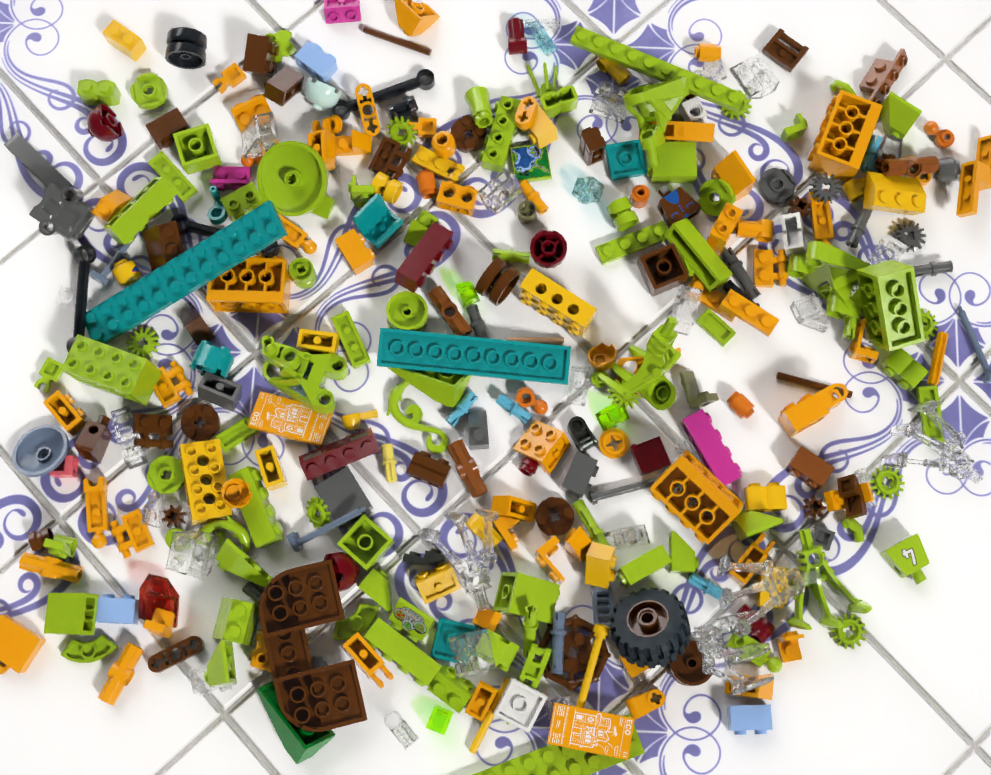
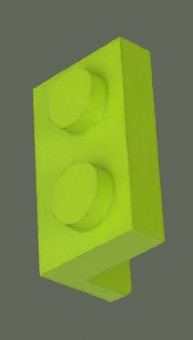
M352 175V182L349 181L348 183L350 200L354 202L355 208H362L376 194L374 185H358L356 175Z
M445 664L427 690L460 714L477 687L469 679H465L457 673L453 667Z

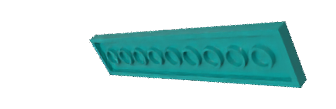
M380 328L376 366L568 385L571 346Z

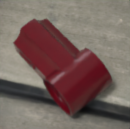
M512 18L508 21L509 55L527 54V39L524 35L523 20Z
M746 604L734 615V618L748 629L750 635L761 644H764L776 629L771 622L764 617H760Z

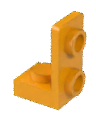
M862 318L856 324L855 338L849 346L850 358L873 364L878 359L879 352L873 351L874 349L871 347H860L866 319Z
M861 483L860 486L865 503L874 501L870 483ZM838 490L823 493L828 512L845 510L844 499L839 498Z
M792 631L783 633L781 638L776 639L782 663L802 659L798 639L805 638L804 634Z

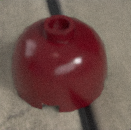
M106 104L98 105L87 116V130L89 134L100 141L111 142L123 135L124 130L121 122L117 124L115 112Z
M542 230L532 238L530 255L538 266L546 269L555 268L565 259L567 242L559 232Z
M343 552L326 554L323 561L332 559L339 592L351 588L359 573L358 564L351 556Z

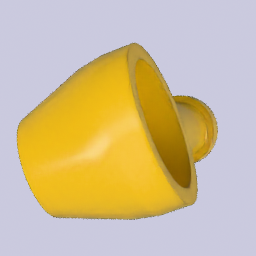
M373 409L371 411L341 416V419L347 431L359 429L361 420L378 418L377 409Z

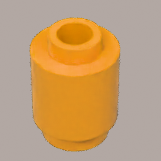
M699 43L698 47H695L694 58H697L698 62L720 61L721 46Z

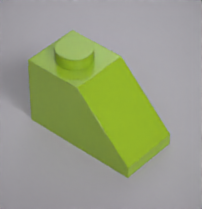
M671 531L669 533V557L672 562L669 564V573H694L695 569L699 567V558L695 557V551L676 531Z
M373 568L358 587L390 614L392 612L390 582L387 580L388 575L381 569L376 571Z

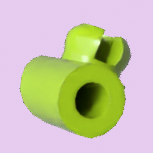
M834 80V83L830 84V89L833 92L843 90L856 95L851 86L846 82Z
M842 519V527L853 531L855 543L864 542L862 525L855 519Z

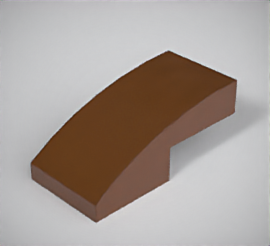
M851 474L838 478L839 498L844 499L846 518L854 519L867 515L864 495L856 475Z

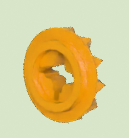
M608 429L599 438V449L604 456L610 459H619L629 449V438L620 429ZM611 436H612V439H614L615 442H617V441L620 442V443L616 446V448H617L616 451H615V449L613 448V446H610V447L607 446L608 444L611 443Z

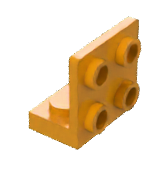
M534 420L513 449L537 461L542 470L550 474L569 449L571 443L563 431Z
M554 535L536 550L535 561L541 568L546 567L549 571L548 576L554 583L558 582L561 585L565 578L547 558V556L551 557L559 549L558 544L560 541Z

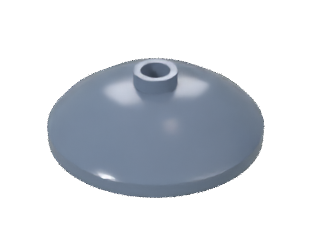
M49 424L40 425L29 430L18 440L13 449L12 462L15 469L27 477H39L50 473L62 463L69 449L68 436L60 427Z

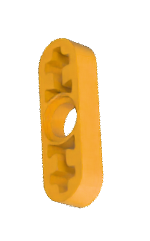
M361 83L355 89V96L365 134L376 137L380 133V123L372 90L369 85ZM361 88H364L365 91L368 90L366 99H371V102L366 101L360 104V101H363L362 94H358V92H361ZM364 106H371L373 113L365 115L362 111ZM364 119H372L373 126H377L375 133L367 130L370 125L369 120L365 122Z

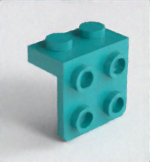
M378 193L371 197L353 217V222L364 239L377 249L403 224L401 218L388 210L382 196Z

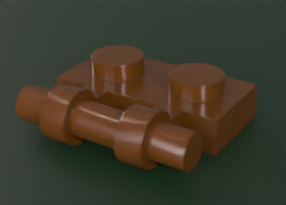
M384 136L368 169L376 174L382 172L386 175L390 171L393 173L390 179L398 180L404 172L405 164L411 158L412 149L406 147L404 152L399 150L401 143ZM395 157L400 159L397 166L392 164Z
M142 413L132 415L133 434H140V439H134V446H141V448L149 449V447H158V449L173 448V440L166 439V436L173 434L172 415ZM149 435H157V439H150Z

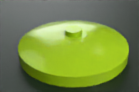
M298 141L280 142L267 150L261 158L257 169V187L264 202L268 200L273 202L277 213L284 216H302L316 209L324 199L328 188L327 167L321 155L311 146Z

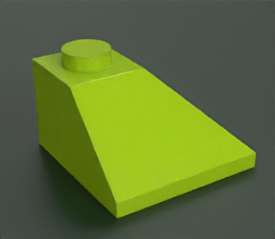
M891 91L882 104L880 118L884 134L888 135L891 140L900 143L920 116L922 110Z
M745 509L731 521L739 542L771 530L783 523L782 518L752 510L745 512Z
M220 641L206 665L207 671H204V679L209 687L237 683L233 643L230 641Z

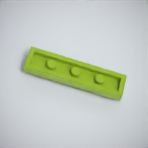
M661 221L595 247L601 264L605 265L667 241L664 234L668 228L665 222Z

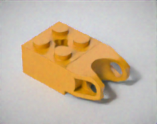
M835 383L814 395L808 393L801 397L796 405L792 402L780 411L781 415L777 419L788 437L791 438L823 420L830 413V410L837 407L847 397L849 391L843 383ZM836 387L841 388V389L843 390V392H844L843 396H841V394L839 393L838 389H834V388H836Z

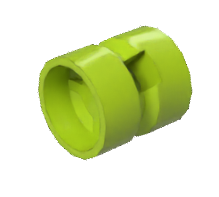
M628 197L616 199L606 207L610 217L614 218L613 223L618 232L628 230L639 222L636 212L631 210L632 205Z
M300 257L291 262L289 273L294 284L301 289L312 287L316 282L317 275L311 261Z

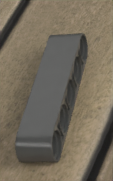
M16 133L4 144L46 187L49 183H57L63 188L74 187L19 133ZM73 191L69 194L70 199L75 196Z

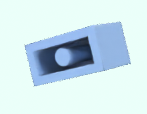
M309 40L294 56L298 66L323 83H326L338 70L336 58L330 53L326 54L318 44H313Z
M103 594L102 597H98L96 622L138 625L141 601L135 599L134 595H123L122 598H115L114 594Z
M771 704L727 706L728 731H734V735H747L746 730H754V734H767V730H773Z

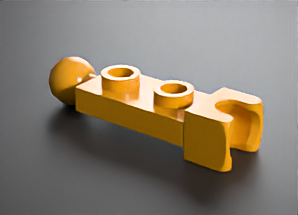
M814 191L808 192L807 202L812 204L809 209L811 211L814 241H821L832 245L828 241L834 239L829 200H827L826 204H824L822 199L818 203L817 196L811 197Z
M278 213L288 234L281 238V240L296 250L302 246L306 254H314L317 250V244L313 240H306L308 233Z
M103 476L98 477V483L94 487L92 481L87 478L83 480L88 533H95L91 543L96 549L105 547L107 538L103 531H109L107 480Z

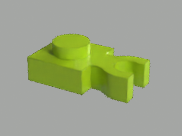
M47 357L38 373L42 377L36 381L34 387L40 389L41 385L45 384L46 386L43 391L49 394L52 382L58 383L64 372L61 370L63 364Z

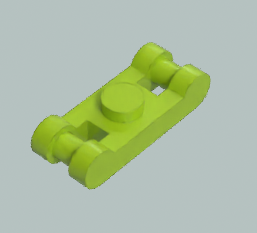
M532 642L517 680L537 689L552 649L538 647V644ZM535 654L542 657L541 661L534 658Z

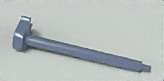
M132 242L119 248L101 274L92 269L89 276L101 285L106 286L109 282L106 277Z
M958 306L959 316L985 373L982 380L984 383L991 382V369L965 310L962 309V306Z
M357 508L301 538L298 532L294 531L286 535V538L292 549L298 552L303 549L304 543L361 515L366 508Z

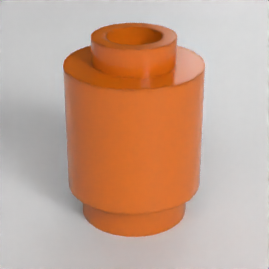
M429 170L420 171L416 176L420 195H422L423 199L435 197L438 189L434 173L429 172Z
M636 185L632 189L630 203L634 208L640 209L647 205L650 196L649 189L645 185Z
M738 391L734 392L726 401L729 404L728 407L740 419L744 417L748 419L755 412L753 410L755 405Z

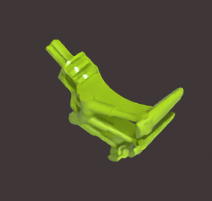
M667 317L665 323L661 324L652 333L646 344V351L635 345L629 346L628 350L634 357H644V361L636 374L630 373L616 363L611 366L612 370L625 383L620 385L603 373L598 374L599 379L618 394L623 401L631 404L634 403L636 400L634 392L645 394L650 388L648 385L668 372L681 357V353L672 346L678 336L674 331L678 324L677 318Z
M810 528L799 530L798 533L803 549L796 551V554L799 555L797 561L801 563L797 566V577L791 576L789 581L790 586H793V600H795L794 618L790 617L786 621L789 627L812 630V627L803 620L805 586L807 588L811 587L824 615L818 623L823 627L841 628L844 626L843 622L837 620L831 614L821 584L822 581L825 582L826 580L850 602L847 610L851 613H869L872 610V606L861 599H855L834 575V570L828 566V559H824L826 554L822 552L823 546L814 545ZM813 553L814 556H815V559H814V561L810 564V563H809V556Z

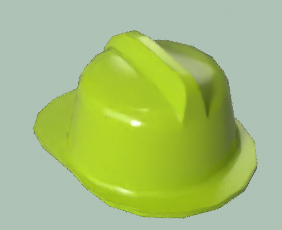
M663 375L648 385L650 388L645 394H641L657 410H666L676 402L677 393L675 386Z

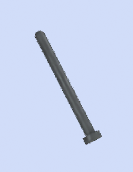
M658 477L599 493L591 491L589 492L591 503L595 505L598 504L599 500L649 488Z

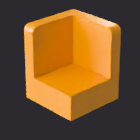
M480 606L472 623L483 629L495 632L502 614Z

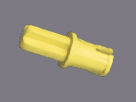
M384 444L381 446L382 466H384L386 481L394 483L397 482L395 466L397 461L394 457L393 444Z

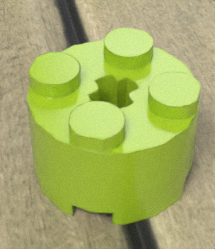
M484 629L472 654L507 672L520 646L512 641L509 642L491 630Z

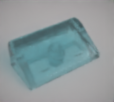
M539 20L528 23L527 29L546 56L549 57L558 50Z

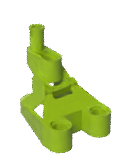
M686 76L672 78L656 84L640 85L632 88L622 96L625 108L637 119L641 132L639 136L641 149L645 150L648 168L660 165L656 147L666 142L664 132L668 121H671L673 113L685 96L689 95ZM657 121V124L651 125V122Z
M811 241L807 244L806 255L801 253L789 255L787 274L803 281L817 293L818 297L823 298L827 302L826 315L845 321L843 338H855L856 324L860 321L861 308L850 297L852 283L854 281L858 282L856 270L871 266V264L830 244ZM829 264H830V265H834V266H838V267H842V268L832 267V266H829ZM825 281L828 282V283H826L825 285H823L822 287L819 286L820 284L824 283Z
M269 335L264 336L261 343L263 345L262 353L266 362L263 365L262 371L267 383L314 412L326 415L332 413L336 407L334 396L331 391L323 389L327 378L341 381L348 376L349 370L345 358L332 353L311 354L301 352L291 346L274 342L272 336L270 338ZM308 364H313L308 379L306 380L305 378H303ZM272 365L278 367L281 377H269V368ZM337 366L342 367L340 370H334ZM301 385L307 397L288 387ZM323 400H329V403L321 404Z

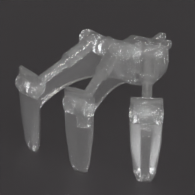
M930 400L929 402L912 405L907 411L924 412L936 425L946 444L917 431L919 423L909 422L890 429V435L913 437L933 449L941 458L939 460L909 459L907 452L884 455L881 458L882 465L892 468L907 467V464L922 465L924 467L939 468L938 472H944L957 480L967 477L975 484L983 480V474L972 467L975 460L964 451L962 442L966 439L965 434L961 431L957 433L936 412L935 409L938 408L939 401Z
M483 508L475 509L476 513L484 519L482 553H477L464 526L469 517L464 513H445L444 517L457 526L465 548L466 559L461 560L439 540L441 537L439 530L422 528L417 532V535L429 544H435L454 565V570L460 575V581H464L462 585L463 588H466L465 593L467 595L474 594L478 611L488 610L490 606L485 590L492 588V585L489 584L491 579L487 575L490 573V563H496L498 559V554L494 552L492 521H497L500 516L497 511ZM478 576L479 582L474 586L473 580Z
M727 554L720 558L716 571L717 578L729 570L750 572L764 576L762 578L763 582L750 585L749 588L732 592L727 587L724 588L719 598V606L722 610L733 604L736 598L763 591L770 594L769 597L771 599L763 604L760 610L747 621L745 618H740L737 621L733 631L738 638L747 636L752 631L751 624L762 614L770 611L775 605L780 607L787 599L803 594L805 585L821 581L820 573L817 570L800 574L798 567L785 570L783 568H774V562L771 560H764L763 563L730 562L731 558ZM786 579H790L794 586H789L786 583Z
M757 610L723 616L716 619L717 626L705 624L694 627V632H691V636L696 639L698 651L702 654V672L704 674L712 673L718 678H723L730 682L731 695L743 694V692L753 690L774 680V674H763L746 678L731 668L732 665H739L766 654L770 651L769 643H758L739 648H729L724 645L722 634L758 621L761 618V614Z

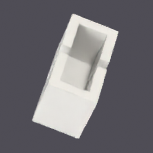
M800 212L781 215L784 248L787 257L789 258V255L792 253L806 255L803 221Z

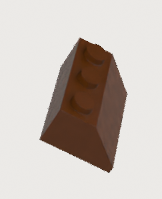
M176 220L158 224L142 232L152 271L186 251L181 227Z

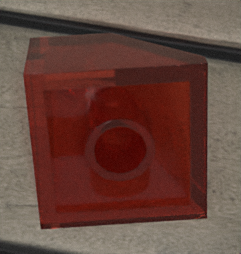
M148 574L139 588L138 618L151 621L155 609L160 608L175 614L173 627L177 628L180 595L168 578Z

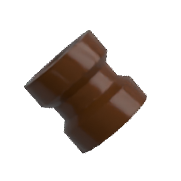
M50 527L43 528L40 532L32 531L28 533V541L33 551H38L44 547L45 538L53 540L54 535Z

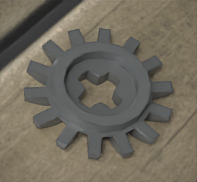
M827 172L824 173V177L818 173L819 179L813 176L812 180L815 182H809V185L813 186V188L809 189V192L814 191V194L811 196L812 198L817 196V202L819 203L822 199L824 204L827 203V200L830 203H834L833 197L836 200L839 199L837 193L842 194V191L837 189L842 188V185L836 184L840 181L839 178L833 181L834 174L828 178ZM822 184L830 185V192L822 191Z
M903 221L904 226L897 224L896 226L899 230H893L897 235L892 236L893 239H898L895 245L900 243L901 247L899 249L902 250L903 247H906V252H909L910 248H912L913 252H916V246L921 249L920 243L925 244L926 242L921 239L926 237V234H920V232L924 231V228L918 230L919 223L914 227L913 221H910L909 225L906 221ZM910 232H912L914 240H907V235L905 233L909 234Z

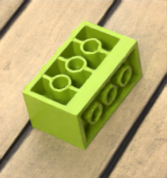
M888 260L857 269L868 342L889 352L924 342L925 336L914 267L894 260Z
M78 334L61 368L62 371L82 384L146 407L154 391L153 387L157 384L162 373L161 370L146 358Z

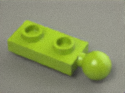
M737 628L725 645L759 668L765 663L767 669L772 673H778L782 669L783 664L778 657L768 656L771 652L770 649Z

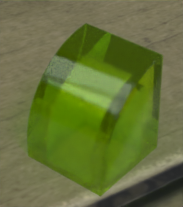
M466 281L455 284L456 293L463 308L480 301L473 282Z
M616 403L606 406L595 414L603 432L630 419L627 411L624 410V406L618 409V404Z
M435 704L425 728L445 735L454 712Z

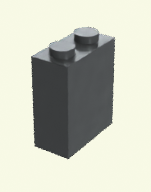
M348 466L314 486L324 504L328 506L327 509L334 520L357 508H366L361 515L339 525L340 529L343 527L347 529L355 523L354 520L363 514L368 516L372 513L370 510L373 509V506Z

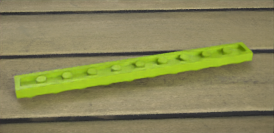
M580 26L576 27L570 40V44L661 82L686 76L690 94L738 113L746 95Z

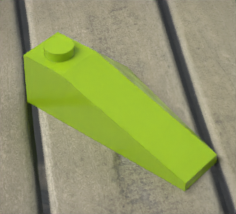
M388 368L434 401L447 407H454L462 399L471 378L469 375Z
M228 538L215 557L219 562L217 566L223 572L229 571L264 588L273 579L247 553Z

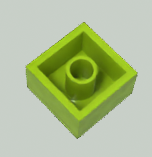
M209 123L173 133L180 161L187 175L213 168V166L223 165Z
M363 514L337 545L369 573L395 542Z

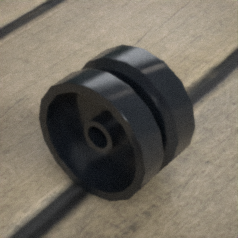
M172 28L167 33L166 61L182 69H198L203 67L206 63L205 51L208 41L206 35L193 28Z

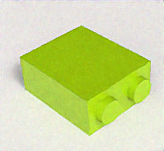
M696 141L665 142L656 147L660 165L652 168L647 166V177L651 178V183H695L697 178Z
M661 544L620 567L616 578L620 585H625L627 589L668 566L672 560Z
M48 593L44 634L94 635L99 595L89 593Z

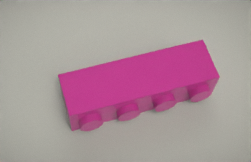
M701 409L682 419L680 424L704 466L727 486L742 477L740 474L742 473L741 468L737 463L733 462L731 458L732 453L728 446H724L722 443V436L718 429H714L711 424L712 418L709 413H705Z

